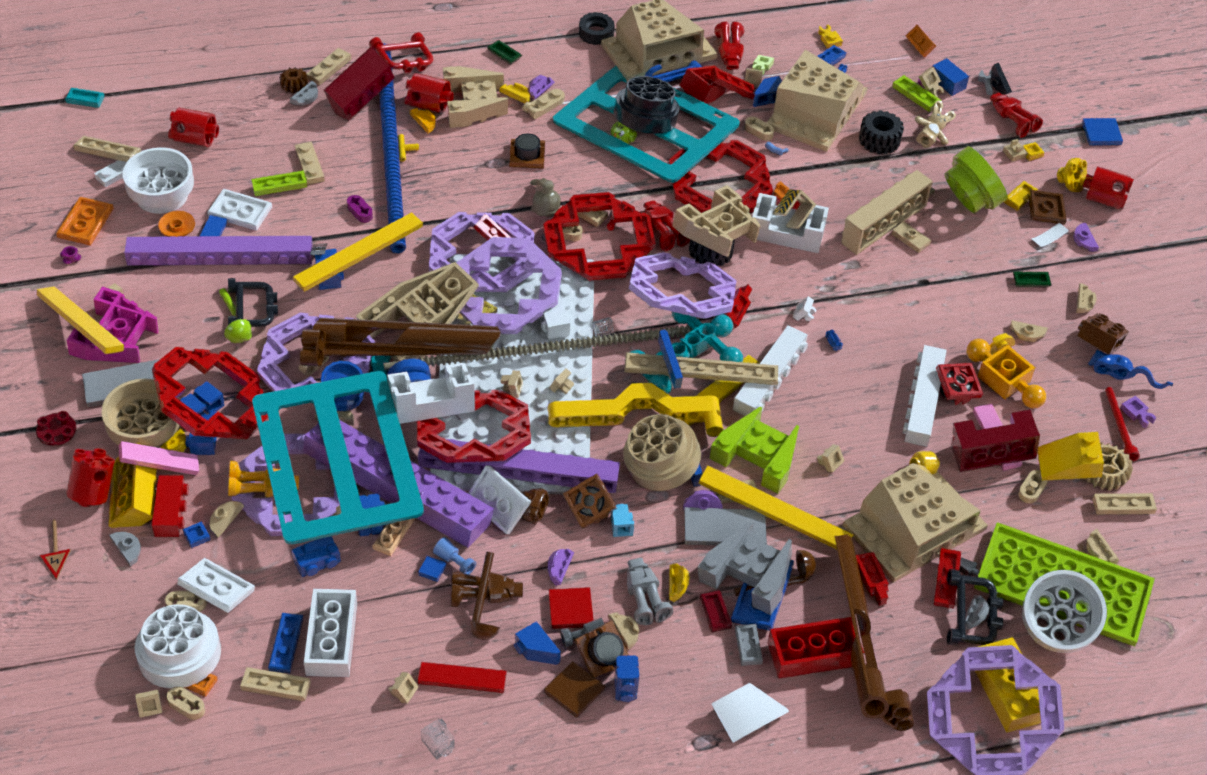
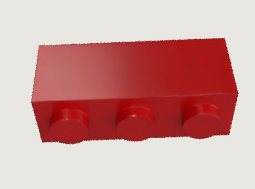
M159 475L152 520L154 537H180V531L184 529L185 520L182 515L187 509V502L184 499L189 494V485L185 483L183 475Z

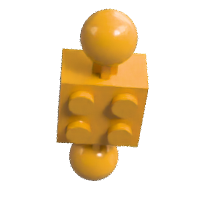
M978 338L969 342L966 348L967 356L974 362H982L977 377L1002 398L1007 399L1019 391L1022 393L1023 403L1029 408L1036 409L1045 403V390L1039 385H1028L1031 382L1036 367L1014 349L1006 345L992 355L990 354L991 349L987 341Z

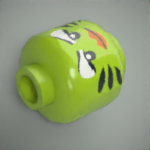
M619 121L615 122L611 128L612 136L627 144L634 142L637 137L635 130L624 126Z

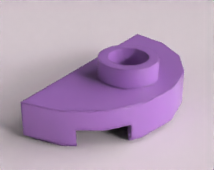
M542 75L533 78L528 87L531 101L538 98L555 82L550 77Z
M1086 222L1078 225L1073 236L1075 243L1079 247L1083 246L1089 249L1088 251L1098 252L1099 246Z
M707 490L695 491L693 495L685 499L683 504V510H685V507L723 509L721 499L714 495L712 491Z
M570 549L556 550L549 557L548 573L555 586L561 585L574 552Z

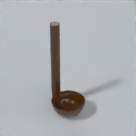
M805 550L796 551V565L799 575L790 577L787 586L804 583L812 577L816 569V562L811 553ZM751 585L747 586L746 591L751 590L755 587ZM742 587L734 588L735 596H739Z
M486 552L473 617L472 621H470L472 634L480 640L494 638L501 628L480 623L494 553Z

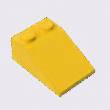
M1098 432L1076 433L1038 447L1037 454L1042 481L1102 477L1104 461Z

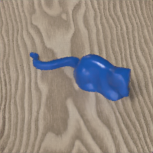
M1097 349L1088 362V365L1094 366L1096 373L1108 374L1118 380L1133 378L1136 374L1142 373L1154 388L1163 389L1167 386H1173V383L1169 381L1164 384L1156 382L1147 367L1138 366L1134 368L1130 359L1123 355H1109Z

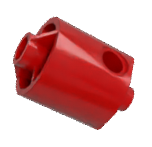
M414 73L413 77L406 82L408 92L405 97V105L442 114L448 106V101H453L454 94L451 92V84L448 80Z
M178 107L175 112L172 111L170 113V121L172 123L168 132V138L173 139V141L210 147L214 138H217L219 135V125L216 124V116L213 113Z
M1097 166L1094 176L1086 175L1082 187L1089 189L1086 199L1116 209H1123L1128 197L1125 192L1129 193L1134 179L1131 176Z
M96 448L94 451L76 449L72 458L66 490L67 497L83 507H92L105 503L108 499L115 460L106 455V451L100 448Z

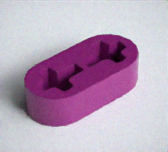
M359 195L348 197L347 208L354 217L362 223L370 222L373 219V212L365 200Z

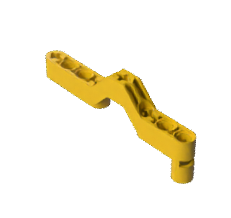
M632 383L615 399L554 401L547 406L548 422L552 427L619 425L624 422V417L633 409H653L659 414L669 415L685 423L705 422L706 434L710 437H717L723 431L719 399L717 397H672L652 383Z

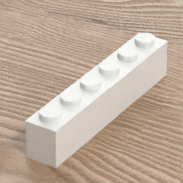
M791 326L785 328L760 363L778 365V384L745 383L734 399L733 411L744 416L758 407H762L763 411L766 401L769 402L771 400L773 391L775 389L778 390L781 386L783 377H787L791 366L797 364L800 353L806 351L808 347L806 342L808 334Z
M924 345L923 352L918 353L916 362L920 363V365H916L914 372L917 380L913 379L911 390L914 391V394H910L908 405L912 406L906 412L905 419L909 421L908 423L905 422L902 432L906 434L904 442L928 446L941 383L936 367L938 364H944L947 351L945 349Z

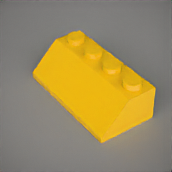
M119 457L115 459L111 479L108 527L142 526L153 518L156 498V468L120 462Z

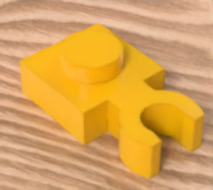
M826 25V30L819 26L818 33L821 35V40L827 49L833 45L837 47L842 46L843 40L836 31L831 32L830 25Z

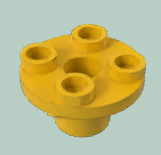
M1071 158L1065 167L1058 169L1057 180L1060 183H1065L1069 191L1080 192L1084 188L1082 186L1087 175L1086 160Z

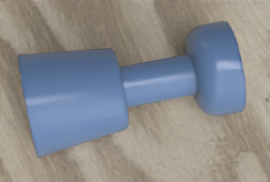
M446 537L440 539L435 545L433 553L447 562L454 561L460 566V572L470 575L475 569L477 562L472 558L465 560L458 555L459 550Z

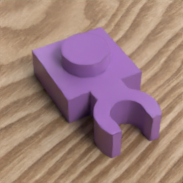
M1136 396L1122 403L1120 407L1133 421L1139 419L1141 426L1147 428L1148 421L1153 424L1156 420L1155 415L1148 413L1149 408Z

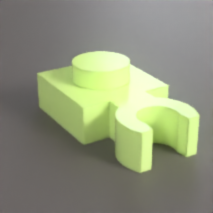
M758 55L753 62L752 69L763 70L764 74L774 64V58Z

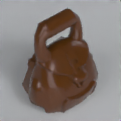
M541 488L521 492L531 501L521 518L534 525L543 518L549 503L548 492Z

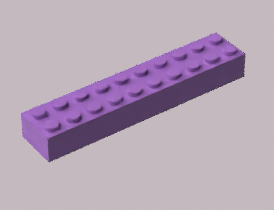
M340 421L355 482L374 494H378L390 503L398 502L399 496L385 446ZM318 423L305 434L303 452L330 467ZM411 461L424 507V513L417 519L469 548L490 526L494 508Z

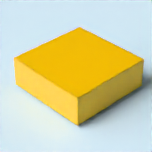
M1036 142L1023 145L1027 152L1026 158L1028 161L1044 156V151Z

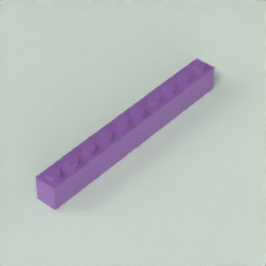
M312 236L127 237L124 253L127 265L312 264L313 255H311V249L313 244Z
M446 439L459 447L468 443L455 439ZM419 448L418 465L424 468L480 475L487 465L491 466L506 479L574 487L597 473L610 493H616L620 462L612 460H599L590 457L584 458L521 449L505 461L446 463Z

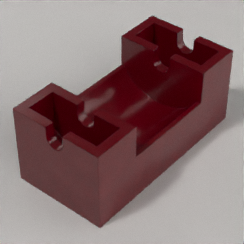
M1030 409L1012 412L1009 425L976 430L973 420L953 423L954 437H952L951 447L960 472L1037 459L1040 434Z

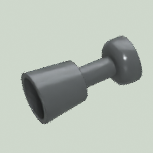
M602 618L584 624L581 630L570 632L568 628L560 629L564 647L572 646L574 639L603 625Z

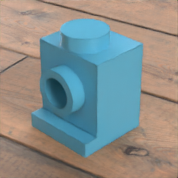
M628 504L616 505L617 509L611 512L613 537L633 536L634 521L632 512L628 511Z

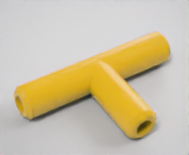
M403 134L398 135L399 160L401 162L406 160L405 151L419 150L418 143L405 144Z

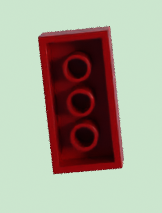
M851 617L770 629L767 643L778 679L852 667L851 652L855 632Z

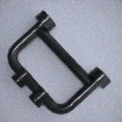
M228 278V293H236V316H228V325L236 320L244 319L243 289H263L266 291V318L247 321L250 322L251 327L270 325L273 322L274 316H278V305H274V303H278L277 292H273V288L265 282H236V278Z
M949 569L946 577L947 585L957 586V629H948L946 636L947 644L957 646L959 642L977 645L993 643L997 638L998 630L1003 628V618L997 617V610H1001L1003 607V598L997 597L996 587L989 579L961 575L959 570ZM965 584L984 586L988 589L989 597L987 602L990 608L987 619V627L989 628V635L987 637L966 635Z

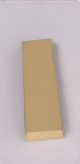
M82 136L73 145L75 151L125 162L141 152V149L138 147Z

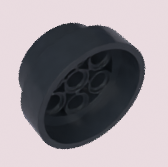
M638 76L631 78L627 82L626 88L618 92L613 113L621 124L630 129L643 133L659 134L674 129L680 107L674 99L675 90L669 83L654 77Z

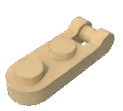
M560 89L550 90L534 101L526 102L522 110L530 113L532 118L538 119L561 105L565 100V94Z

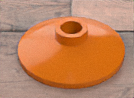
M172 211L161 217L158 227L160 232L167 237H184L195 228V219L188 212Z

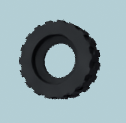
M601 12L583 15L579 21L580 38L588 44L601 45V40L614 37V20ZM599 26L604 28V30L594 31L589 28Z

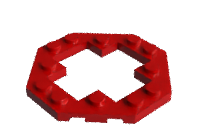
M730 140V143H720L706 157L717 163L724 155L728 154L751 167L745 173L744 179L755 185L741 198L743 205H747L749 208V213H753L759 193L772 195L773 193L765 155L738 140ZM682 148L669 159V164H673L686 150ZM689 171L680 180L672 183L675 199L685 205H692L700 213L712 209V199L689 187L696 181V175Z
M610 192L573 195L565 206L563 205L554 213V217L551 220H547L543 224L548 256L589 281L626 278L633 270L635 259L647 256L655 248L656 243L650 215L638 212L634 206L624 200L622 202L617 200L615 195ZM611 210L614 223L632 222L636 244L620 245L621 259L587 262L584 248L566 250L562 227L579 226L578 212Z
M175 347L153 365L152 374L161 412L192 435L247 440L258 430L252 399L254 396L264 393L263 389H260L259 375L230 353L220 351L219 354L204 349L187 351L184 350V347ZM187 364H191L204 375L216 366L244 387L236 398L250 409L235 422L229 420L219 411L209 420H206L177 399L184 393L186 387L172 377ZM268 414L261 415L262 422L268 420Z
M474 390L475 411L487 404L508 415L509 417L502 421V428L511 433L490 446L473 439L459 447L437 435L445 430V422L432 418L417 421V447L446 463L505 461L531 444L528 404L501 390H491L489 393H480V390Z

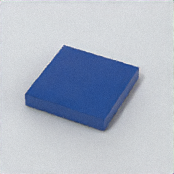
M1083 118L1082 125L1089 145H1122L1123 139L1116 118Z

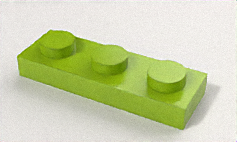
M905 75L893 82L892 87L928 112L932 111L936 101H941V99Z
M304 170L251 179L255 196L307 188Z

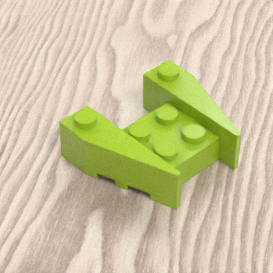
M758 407L718 435L711 445L710 459L726 468L735 455L765 469L761 486L779 494L788 481L799 426L796 425L788 436L760 421L762 407Z

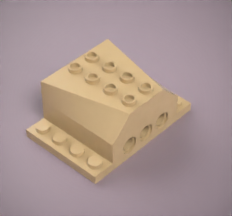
M652 0L632 5L617 21L616 36L601 40V46L627 82L631 78L644 76L650 68L656 65H661L662 69L656 71L653 75L686 67L692 61L702 63L717 59V52L704 37V29L664 0Z
M804 50L778 86L774 113L767 123L773 126L774 131L827 152L866 95L868 88L863 87L864 85L809 51Z
M914 463L881 480L862 501L860 512L846 519L843 523L845 529L853 534V538L867 553H875L883 572L893 583L938 558L941 548L952 550L985 531L988 525L979 516L981 510L962 498L938 471L935 474H931L926 467Z

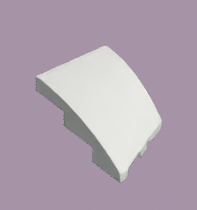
M751 683L711 703L733 743L789 712L786 707Z

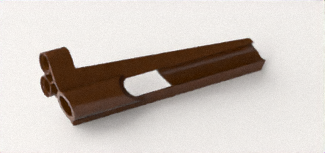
M320 317L312 330L303 329L301 343L303 347L300 351V365L321 367L324 356L487 354L502 333L498 326ZM379 329L405 330L396 340L395 344L363 342L368 335Z
M848 534L834 536L855 632L851 652V666L860 710L865 717L870 719L880 718L885 724L896 730H909L914 726L908 693L902 691V689L886 691L882 673L877 667L870 635L871 622L852 538ZM855 614H856V616H857L858 626H859L860 635H861V640H862L863 649H864V654H865V658H866V665H865V660H864V655H863V651H862V646H861V641H860V637H859V632H858V627H857V623H856Z

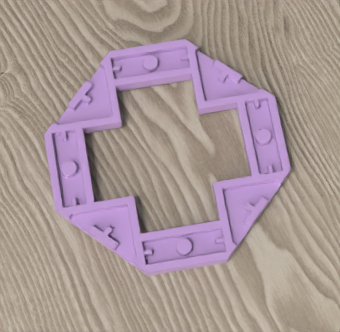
M458 212L432 229L429 272L451 264L447 259L456 254V248L448 241L469 227H473L484 214H487L511 238H529L534 243V232L510 213H502L501 216L492 215V213L477 212V215H467V212ZM511 257L517 262L495 277H492L486 271H475L470 274L479 284L476 292H507L531 276L533 273L525 272L526 257Z
M492 237L456 262L470 275L471 271H489L491 256L526 257L525 272L542 273L539 299H520L518 314L482 313L483 297H470L459 313L467 321H470L472 325L498 326L502 334H517L522 330L523 326L541 317L544 311L558 305L562 271L529 238Z
M662 252L635 259L628 289L651 307L704 319L732 312L736 280L714 263L706 262L699 264L695 263L696 259L681 256V259H677L669 253ZM674 267L684 276L699 273L715 285L709 287L708 294L713 298L693 303L682 294L667 297L651 285V283L657 282L658 275L653 271Z
M300 312L268 330L267 341L263 347L257 373L272 392L317 383L310 376L294 385L277 364L290 358V352L282 344L301 335L303 329H312L320 317L334 318V316L319 314V317ZM370 335L363 340L366 343H375ZM346 356L343 358V361L356 364L363 374L369 373L371 356Z
M284 434L289 454H306L303 452L305 434ZM259 447L239 462L240 469L243 471H265L267 465L263 447ZM316 460V470L330 469V467ZM335 487L334 497H314L313 514H303L306 521L330 517L337 512L336 507L339 506ZM254 492L232 496V501L241 502L244 505L242 510L246 512V515L256 524L259 523L265 528V531L270 536H283L278 514L273 515V498H254ZM291 514L284 515L285 523L292 521Z
M1012 645L967 648L956 663H953L942 675V678L927 691L930 737L973 775H1025L1064 732L1060 685L1048 677L1032 661L1025 658ZM1014 669L1016 690L1038 689L1042 730L1019 731L1021 753L976 754L974 733L952 734L950 693L971 692L970 671Z

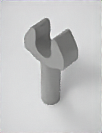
M981 70L978 81L985 84L987 95H992L991 70L988 76H985L983 70Z

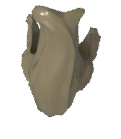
M545 178L531 180L530 184L534 185L536 189L531 211L539 216L554 217V213L561 206V198L554 191L553 182Z

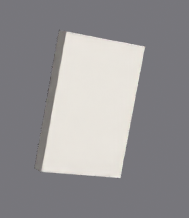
M223 189L207 214L208 217L212 215L226 218L228 223L257 231L270 212L272 203Z
M487 465L468 492L471 496L494 508L491 521L505 534L512 532L531 503L491 466Z
M206 558L179 577L177 582L179 586L227 613L253 593L255 585Z

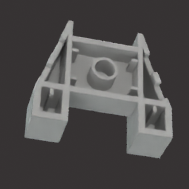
M750 521L706 554L698 566L699 581L715 589L720 586L727 575L755 587L752 591L753 607L771 615L782 599L786 575L792 557V540L788 539L780 551L754 539L753 522Z

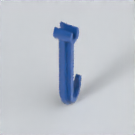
M692 61L688 67L652 76L653 73L662 69L661 65H656L650 68L644 76L670 82L683 78L688 68L702 66L697 61Z

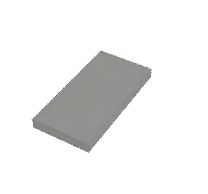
M160 359L82 374L87 406L102 405L108 394L125 382L135 379H154L152 368Z
M685 507V544L717 546L750 521L753 522L754 539L767 544L765 515L749 509Z

